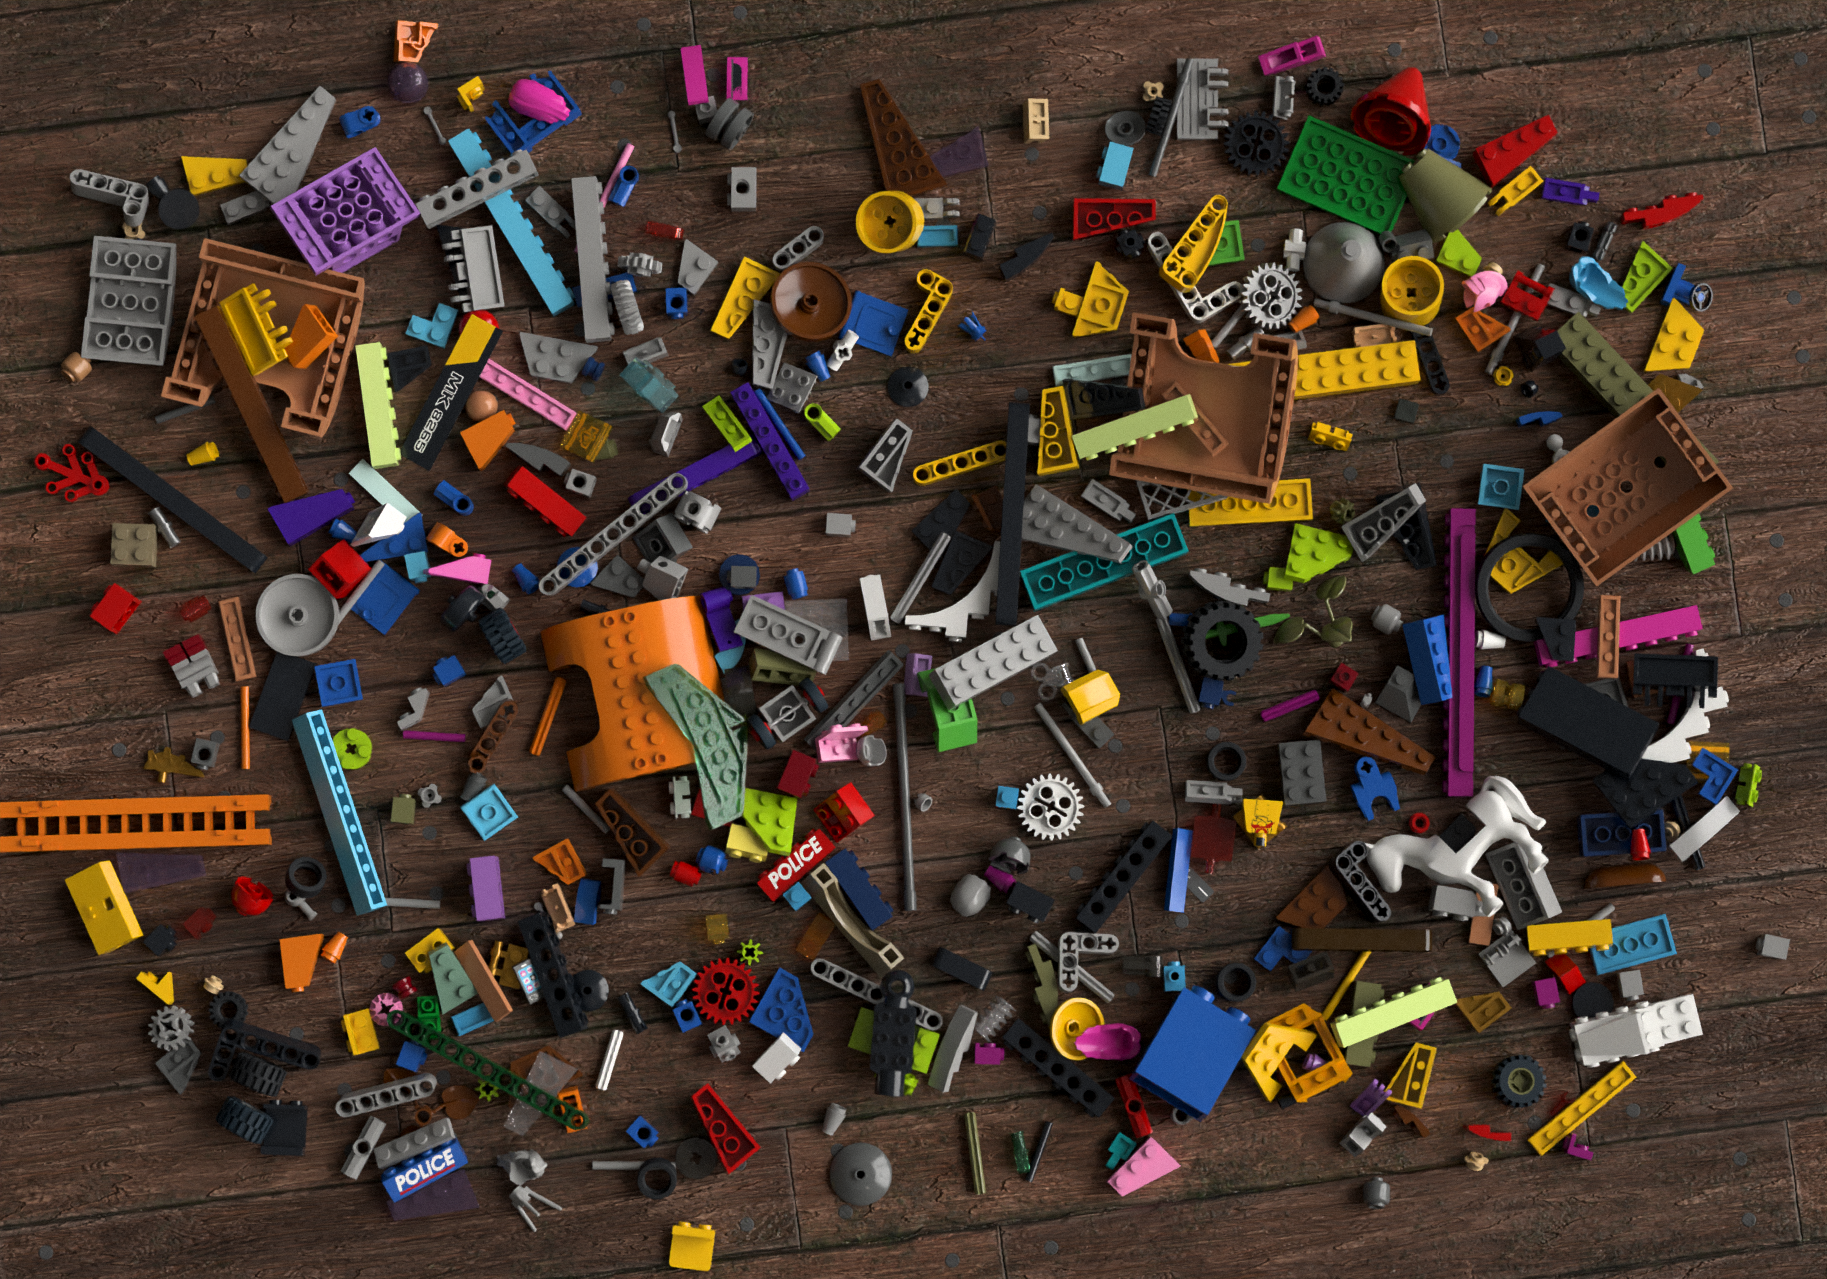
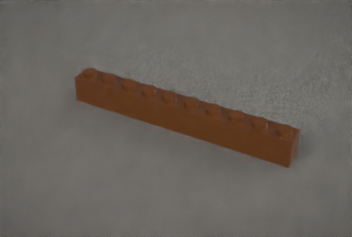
M215 306L196 315L195 327L199 333H203L205 337L203 343L207 351H211L214 356L212 362L217 370L220 369L223 374L221 378L222 383L232 393L230 399L234 407H238L241 412L239 417L244 426L247 425L251 432L248 434L250 441L253 445H257L259 449L257 455L261 463H266L268 468L266 471L267 476L271 482H275L278 488L275 489L279 500L287 503L308 493V487L254 376L251 374L221 307Z

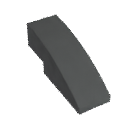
M507 443L506 445L508 450L539 472L546 466L562 478L571 466V463L561 456L537 446L521 443Z

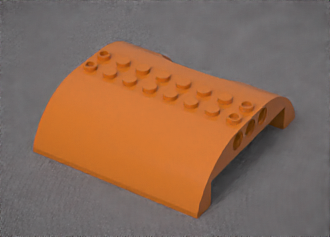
M700 596L660 600L564 622L540 632L549 672L569 668V665L583 667L590 676L600 719V729L597 736L592 742L567 751L575 792L593 789L598 785L716 759L718 761L736 757L706 615L700 601Z

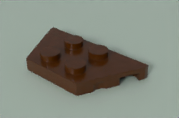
M1327 865L1275 918L1300 928H1324L1348 904L1342 886L1330 871L1329 866Z
M550 1045L519 1058L510 1064V1071L547 1092L584 1076L579 1069ZM525 1084L521 1085L519 1088L520 1094L522 1096L528 1094V1086ZM509 1094V1108L523 1103V1101Z

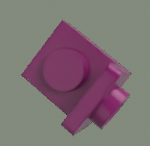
M1569 1133V1136H1565L1562 1148H1565L1564 1153L1592 1160L1594 1152L1588 1151V1146L1577 1144L1574 1147L1577 1134Z

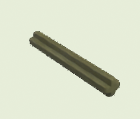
M968 1112L964 1114L974 1192L976 1195L985 1194L986 1189L975 1112Z

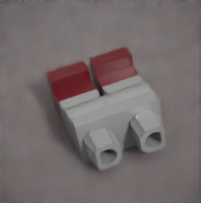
M197 634L183 641V646L177 644L163 651L181 687L187 690L192 698L202 694L198 684L203 681L206 682L209 689L220 685L217 676L219 672L201 635Z

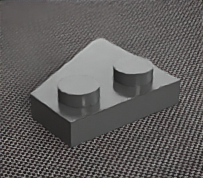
M617 555L591 582V585L634 598L644 588L642 585L644 579Z

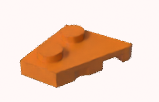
M1471 307L1455 318L1477 352H1480L1511 331L1508 326L1481 311L1473 312L1474 307Z
M569 838L532 857L534 861L543 865L549 872L558 876L567 885L587 876Z

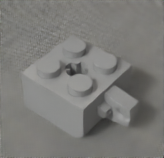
M1441 885L1432 886L1428 911H1432L1433 916L1445 918L1448 915H1453V919L1459 921H1468V918H1473L1474 916L1487 917L1483 912V902L1477 900L1474 892Z

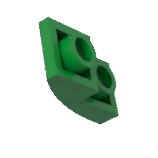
M438 995L417 997L419 1020L441 1032ZM432 1034L429 1041L438 1040V1036Z

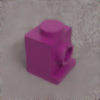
M975 1043L974 1064L1000 1065V1060L1004 1061V1048H996L994 1043H984V1047H980V1043Z

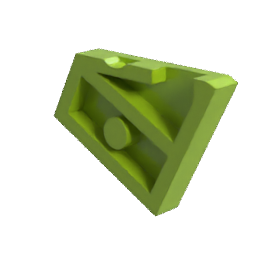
M1457 229L1453 233H1448L1435 262L1471 277L1475 275L1482 258Z

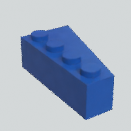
M1444 614L1403 624L1421 705L1452 698Z

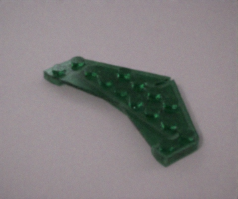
M672 664L643 677L647 688L694 746L705 821L709 830L742 816L745 802L748 725L734 731L731 730V727L746 721V719L679 664Z

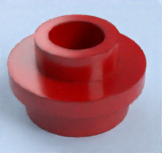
M1415 813L1410 817L1409 827L1413 832L1424 833L1428 830L1430 821L1425 814ZM1417 819L1423 822L1421 827L1416 826L1415 822Z

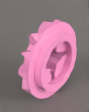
M382 993L371 1001L369 1011L371 1018L377 1024L389 1026L387 1023L388 1015L386 1013L378 1014L383 1009L381 1002L386 1006L394 1005L389 1012L393 1010L403 1011V1005L394 994ZM400 1014L394 1016V1023L400 1020Z

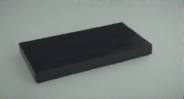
M277 651L249 728L289 742L294 728L292 720L299 715L315 672L314 666H317V664L299 657L284 655Z

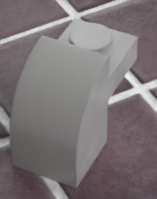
M1371 1112L1368 1115H1364L1349 1130L1340 1144L1356 1157L1387 1126Z

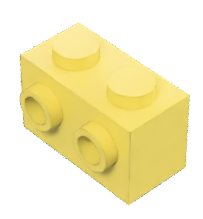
M731 825L725 853H728L733 858L746 857L755 863L765 862L768 851L761 839L755 836L748 827Z

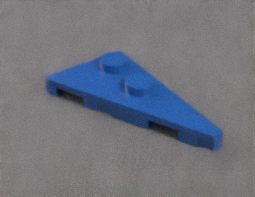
M417 513L403 523L405 526L399 535L395 534L389 538L382 539L360 555L362 559L368 562L421 551L428 552L422 513Z

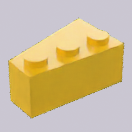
M1420 1043L1414 1044L1386 1090L1390 1089L1392 1092L1386 1100L1422 1109L1437 1050L1436 1047Z

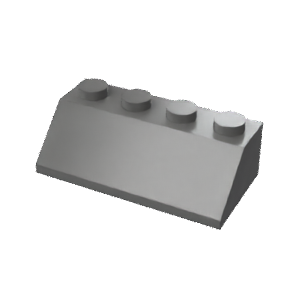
M1516 842L1485 854L1517 930L1549 919L1562 912L1544 868L1533 874L1528 868V858L1524 850Z

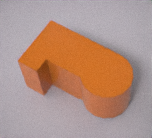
M1206 329L1198 330L1183 339L1186 346L1190 347L1196 359L1219 363L1218 355Z

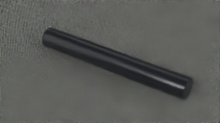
M1045 1121L1025 1177L1026 1181L1033 1182L1053 1126L1051 1122Z

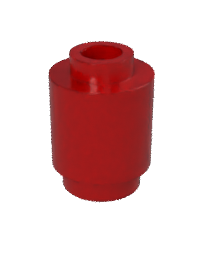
M675 861L670 873V877H673L675 881L693 887L694 884L698 885L702 875L698 867L683 861Z

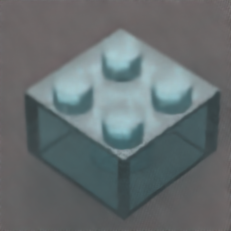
M635 357L620 374L642 399L662 414L679 396L673 390L675 385L668 379L665 380L664 374L658 368H654L647 360L642 362Z

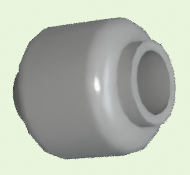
M1388 604L1378 606L1371 617L1373 627L1387 635L1393 631L1397 632L1403 623L1400 620V611Z

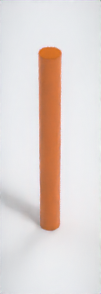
M242 686L240 687L241 769H250L249 687Z

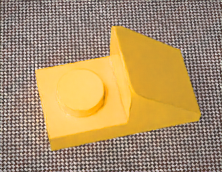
M150 971L148 973L141 972L136 979L165 1003L172 1005L174 1002L172 972H168L159 983L157 982L158 978Z

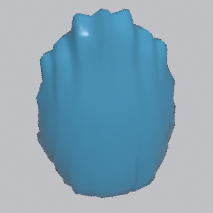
M1588 256L1579 258L1578 263L1573 265L1569 274V281L1573 288L1587 300L1605 309L1615 308L1621 310L1625 308L1628 300L1625 298L1624 288L1612 280L1610 274L1603 270L1593 258Z

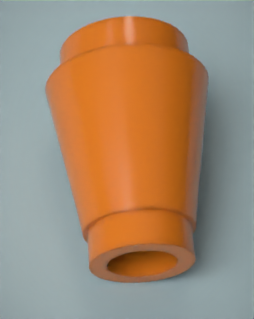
M1304 306L1288 325L1294 333H1297L1317 323V319L1320 317L1313 306Z
M337 931L336 935L323 947L321 956L335 964L337 960H340L348 937Z

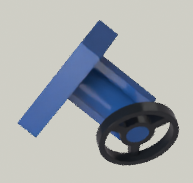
M1678 263L1674 267L1659 303L1667 306L1672 298H1675L1691 306L1695 311L1702 312L1707 310L1713 299L1711 287L1706 283L1694 285L1682 280L1681 277L1686 266ZM1704 285L1707 289L1701 291L1699 286ZM1708 293V301L1706 305L1702 308V303L1705 300V295Z

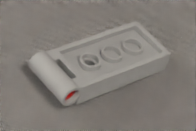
M753 595L750 596L734 630L735 634L826 675L843 639L842 636ZM797 637H802L803 642L797 644L795 642V639Z

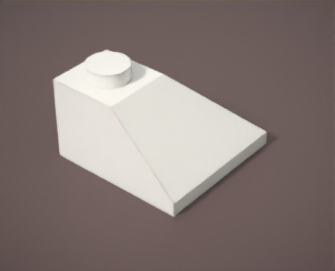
M386 503L368 513L351 545L355 547L386 539L395 534L399 535L404 529L405 525L403 523L407 517Z

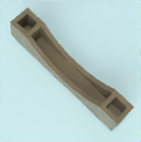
M824 863L800 883L880 978L904 959L891 942L874 933L856 916L844 898L837 878Z

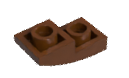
M1395 1104L1392 1106L1394 1109L1392 1114L1398 1123L1402 1122L1404 1125L1412 1122L1410 1127L1416 1136L1420 1135L1421 1138H1425L1431 1134L1422 1121L1413 1113Z

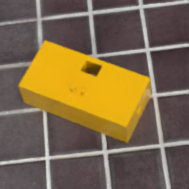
M110 860L98 862L65 879L98 955L110 953L144 936Z

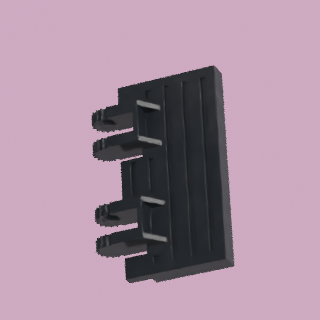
M1634 653L1633 695H1642V686H1645L1644 706H1649L1650 690H1658L1657 704L1658 707H1662L1663 687H1666V696L1684 697V688H1687L1686 708H1691L1692 691L1700 692V708L1705 706V689H1708V698H1717L1718 656Z

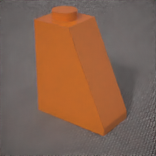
M304 304L301 308L290 335L293 342L285 347L288 363L294 368L306 369L338 337L316 305Z
M502 410L460 432L480 471L488 466L514 433L513 425L516 423L511 413L506 414Z
M324 934L279 939L285 989H291L292 993L304 991V987L310 985L324 940Z

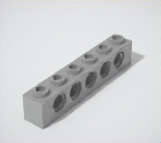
M517 150L511 154L510 158L506 160L502 158L495 161L492 167L487 169L485 167L480 168L474 172L475 175L469 178L462 177L451 187L444 186L438 189V193L432 196L425 195L421 197L416 206L428 229L538 176L539 174L527 150ZM512 165L519 167L518 172L515 174L508 172L509 167ZM494 174L500 175V180L497 183L490 182V177ZM475 183L482 185L481 190L478 192L471 190ZM457 192L463 193V198L460 201L453 200V195ZM439 201L445 203L442 210L434 208L435 204Z

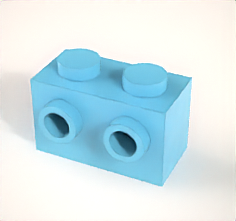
M1110 142L1109 147H1104L1101 158L1105 159L1103 167L1099 166L1096 178L1100 179L1098 185L1122 191L1134 148Z

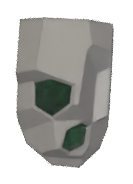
M485 584L477 588L485 596L482 604L492 612L499 607L504 609L510 601L507 596L493 585Z

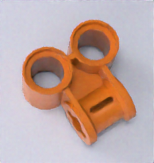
M436 522L426 537V540L453 556L462 557L468 551V545L465 540L457 536L454 531L442 523ZM460 543L461 551H455L453 545Z

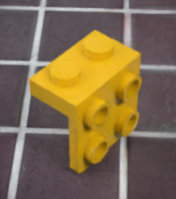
M678 1221V1225H673L669 1265L678 1268L709 1271L711 1268L715 1230L711 1229V1225L699 1224V1227H691L689 1222Z

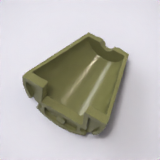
M1423 148L1416 154L1417 160L1413 164L1408 162L1402 167V173L1398 177L1423 230H1427L1433 244L1446 237L1445 233H1453L1467 222L1486 202L1488 198L1485 195H1490L1492 189L1486 183L1429 148Z

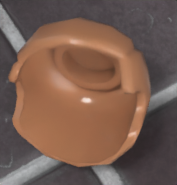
M489 391L473 392L465 403L466 413L474 421L481 422L497 413L498 402L496 397Z

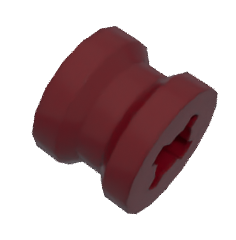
M410 976L392 985L393 990H396L398 993L399 1001L418 991L411 984L412 979Z

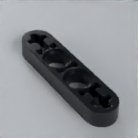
M1410 331L1412 340H1415L1416 351L1430 390L1438 396L1445 394L1450 384L1433 335L1418 341L1417 338H1420L1421 335ZM1423 342L1429 343L1432 348L1431 352L1424 353L1421 350V344ZM1430 361L1438 364L1436 372L1429 371L1427 365ZM1439 373L1442 374V376H1439L1438 379L1440 383L1445 384V386L1442 388L1443 391H1441L1439 388H1435V385L1437 384L1436 377L1432 379V376H1436Z

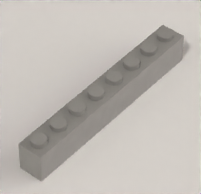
M596 176L571 178L585 340L587 343L612 341L611 335H615L614 323H610L609 315H613L612 302L608 303L611 286L610 282H606V274H609V264L604 260V254H608L607 242H603L602 234H606L605 222H601V214H604L603 202H599V194H602V183L598 182Z

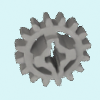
M630 252L629 256H619L617 266L621 269H627V274L638 277H651L653 273L661 274L662 263L654 261L653 256Z
M173 1005L170 1010L169 1007L165 1006L164 1012L157 1010L158 1016L151 1017L154 1023L148 1026L153 1030L148 1032V1034L154 1037L151 1041L157 1044V1047L160 1049L164 1048L170 1052L172 1047L175 1051H178V1045L185 1047L184 1041H191L188 1035L189 1033H194V1030L190 1028V1026L194 1025V1022L189 1020L191 1015L185 1013L186 1011L183 1008L178 1010V1007ZM168 1025L170 1027H174L176 1032L173 1030H169V1028H167L166 1026Z

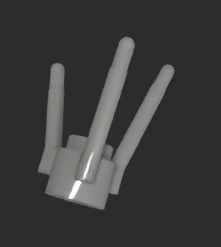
M519 1185L509 1196L513 1201L511 1204L517 1208L533 1232H536L537 1229L522 1209L523 1206H526L536 1217L540 1216L528 1203L531 1199L528 1195L559 1211L562 1210V1207L533 1192L527 1186L523 1188Z

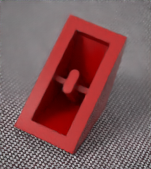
M1555 954L1544 961L1569 995L1586 983L1577 965L1566 954Z

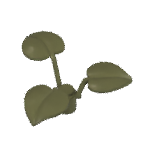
M1342 575L1324 581L1316 591V596L1319 600L1325 599L1324 602L1332 623L1325 625L1322 632H1319L1309 624L1303 623L1304 619L1302 617L1290 618L1276 631L1274 644L1295 641L1303 634L1304 628H1308L1317 634L1323 641L1328 642L1332 648L1339 647L1343 642L1352 641V620L1349 617H1340L1335 620L1329 604V599L1337 598L1345 589L1346 577Z

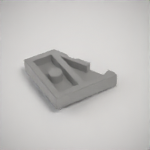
M502 675L497 678L492 687L487 690L482 699L472 709L481 729L487 726L503 700H513ZM511 704L508 707L504 706L505 713L503 718H506L509 711H514Z

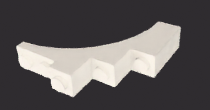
M995 541L992 558L984 576L965 598L939 612L926 615H907L905 626H909L910 630H921V627H926L931 632H942V629H946L945 637L949 638L951 642H961L962 639H966L968 615H972V619H984V616L989 615L990 593L995 592L994 596H997L1000 541Z
M1704 649L1692 652L1693 656H1709L1708 653L1704 652ZM1718 687L1717 698H1708V689H1705L1704 708L1699 706L1700 692L1692 691L1693 702L1691 708H1686L1674 728L1663 738L1648 746L1642 758L1670 763L1690 759L1691 747L1685 739L1709 733L1710 722L1708 717L1704 716V713L1727 707L1729 698L1726 690L1723 691L1722 687Z

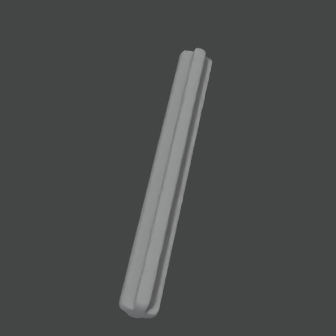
M942 532L891 615L890 619L894 622H901L950 541L951 537L946 533Z
M1167 617L1164 619L1157 618L1156 623L1189 713H1196L1200 711V706Z
M1035 931L1030 936V941L1058 963V948ZM1069 957L1063 958V965L1066 968H1071L1073 960ZM1078 965V980L1106 1003H1109L1113 999L1114 994Z

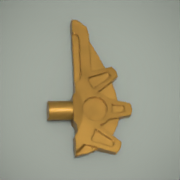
M165 747L163 752L157 754L153 750L148 751V760L143 769L157 770L159 772L157 782L166 783L167 774L170 773L204 778L201 770L194 768L186 762L184 755L178 757L171 754V748Z

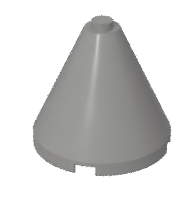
M1338 222L1327 225L1314 234L1306 246L1302 263L1304 276L1310 288L1318 296L1329 302L1333 300L1343 304L1358 302L1369 296L1376 289L1384 273L1385 259L1380 243L1370 231L1354 223Z

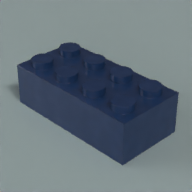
M1658 810L1631 830H1629L1617 813L1576 816L1580 857L1630 854L1632 830L1635 829L1645 830L1651 853L1666 851L1663 810Z

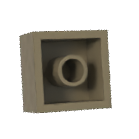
M112 523L110 564L114 567L156 568L157 526L154 524Z

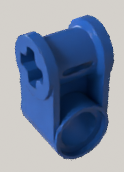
M365 106L339 117L346 138L355 137L362 132L375 128L381 120L379 113L371 106ZM371 113V114H372V116H371L372 120L369 121L367 118H368V114Z

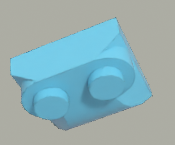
M1483 464L1480 474L1478 504L1519 510L1525 469Z

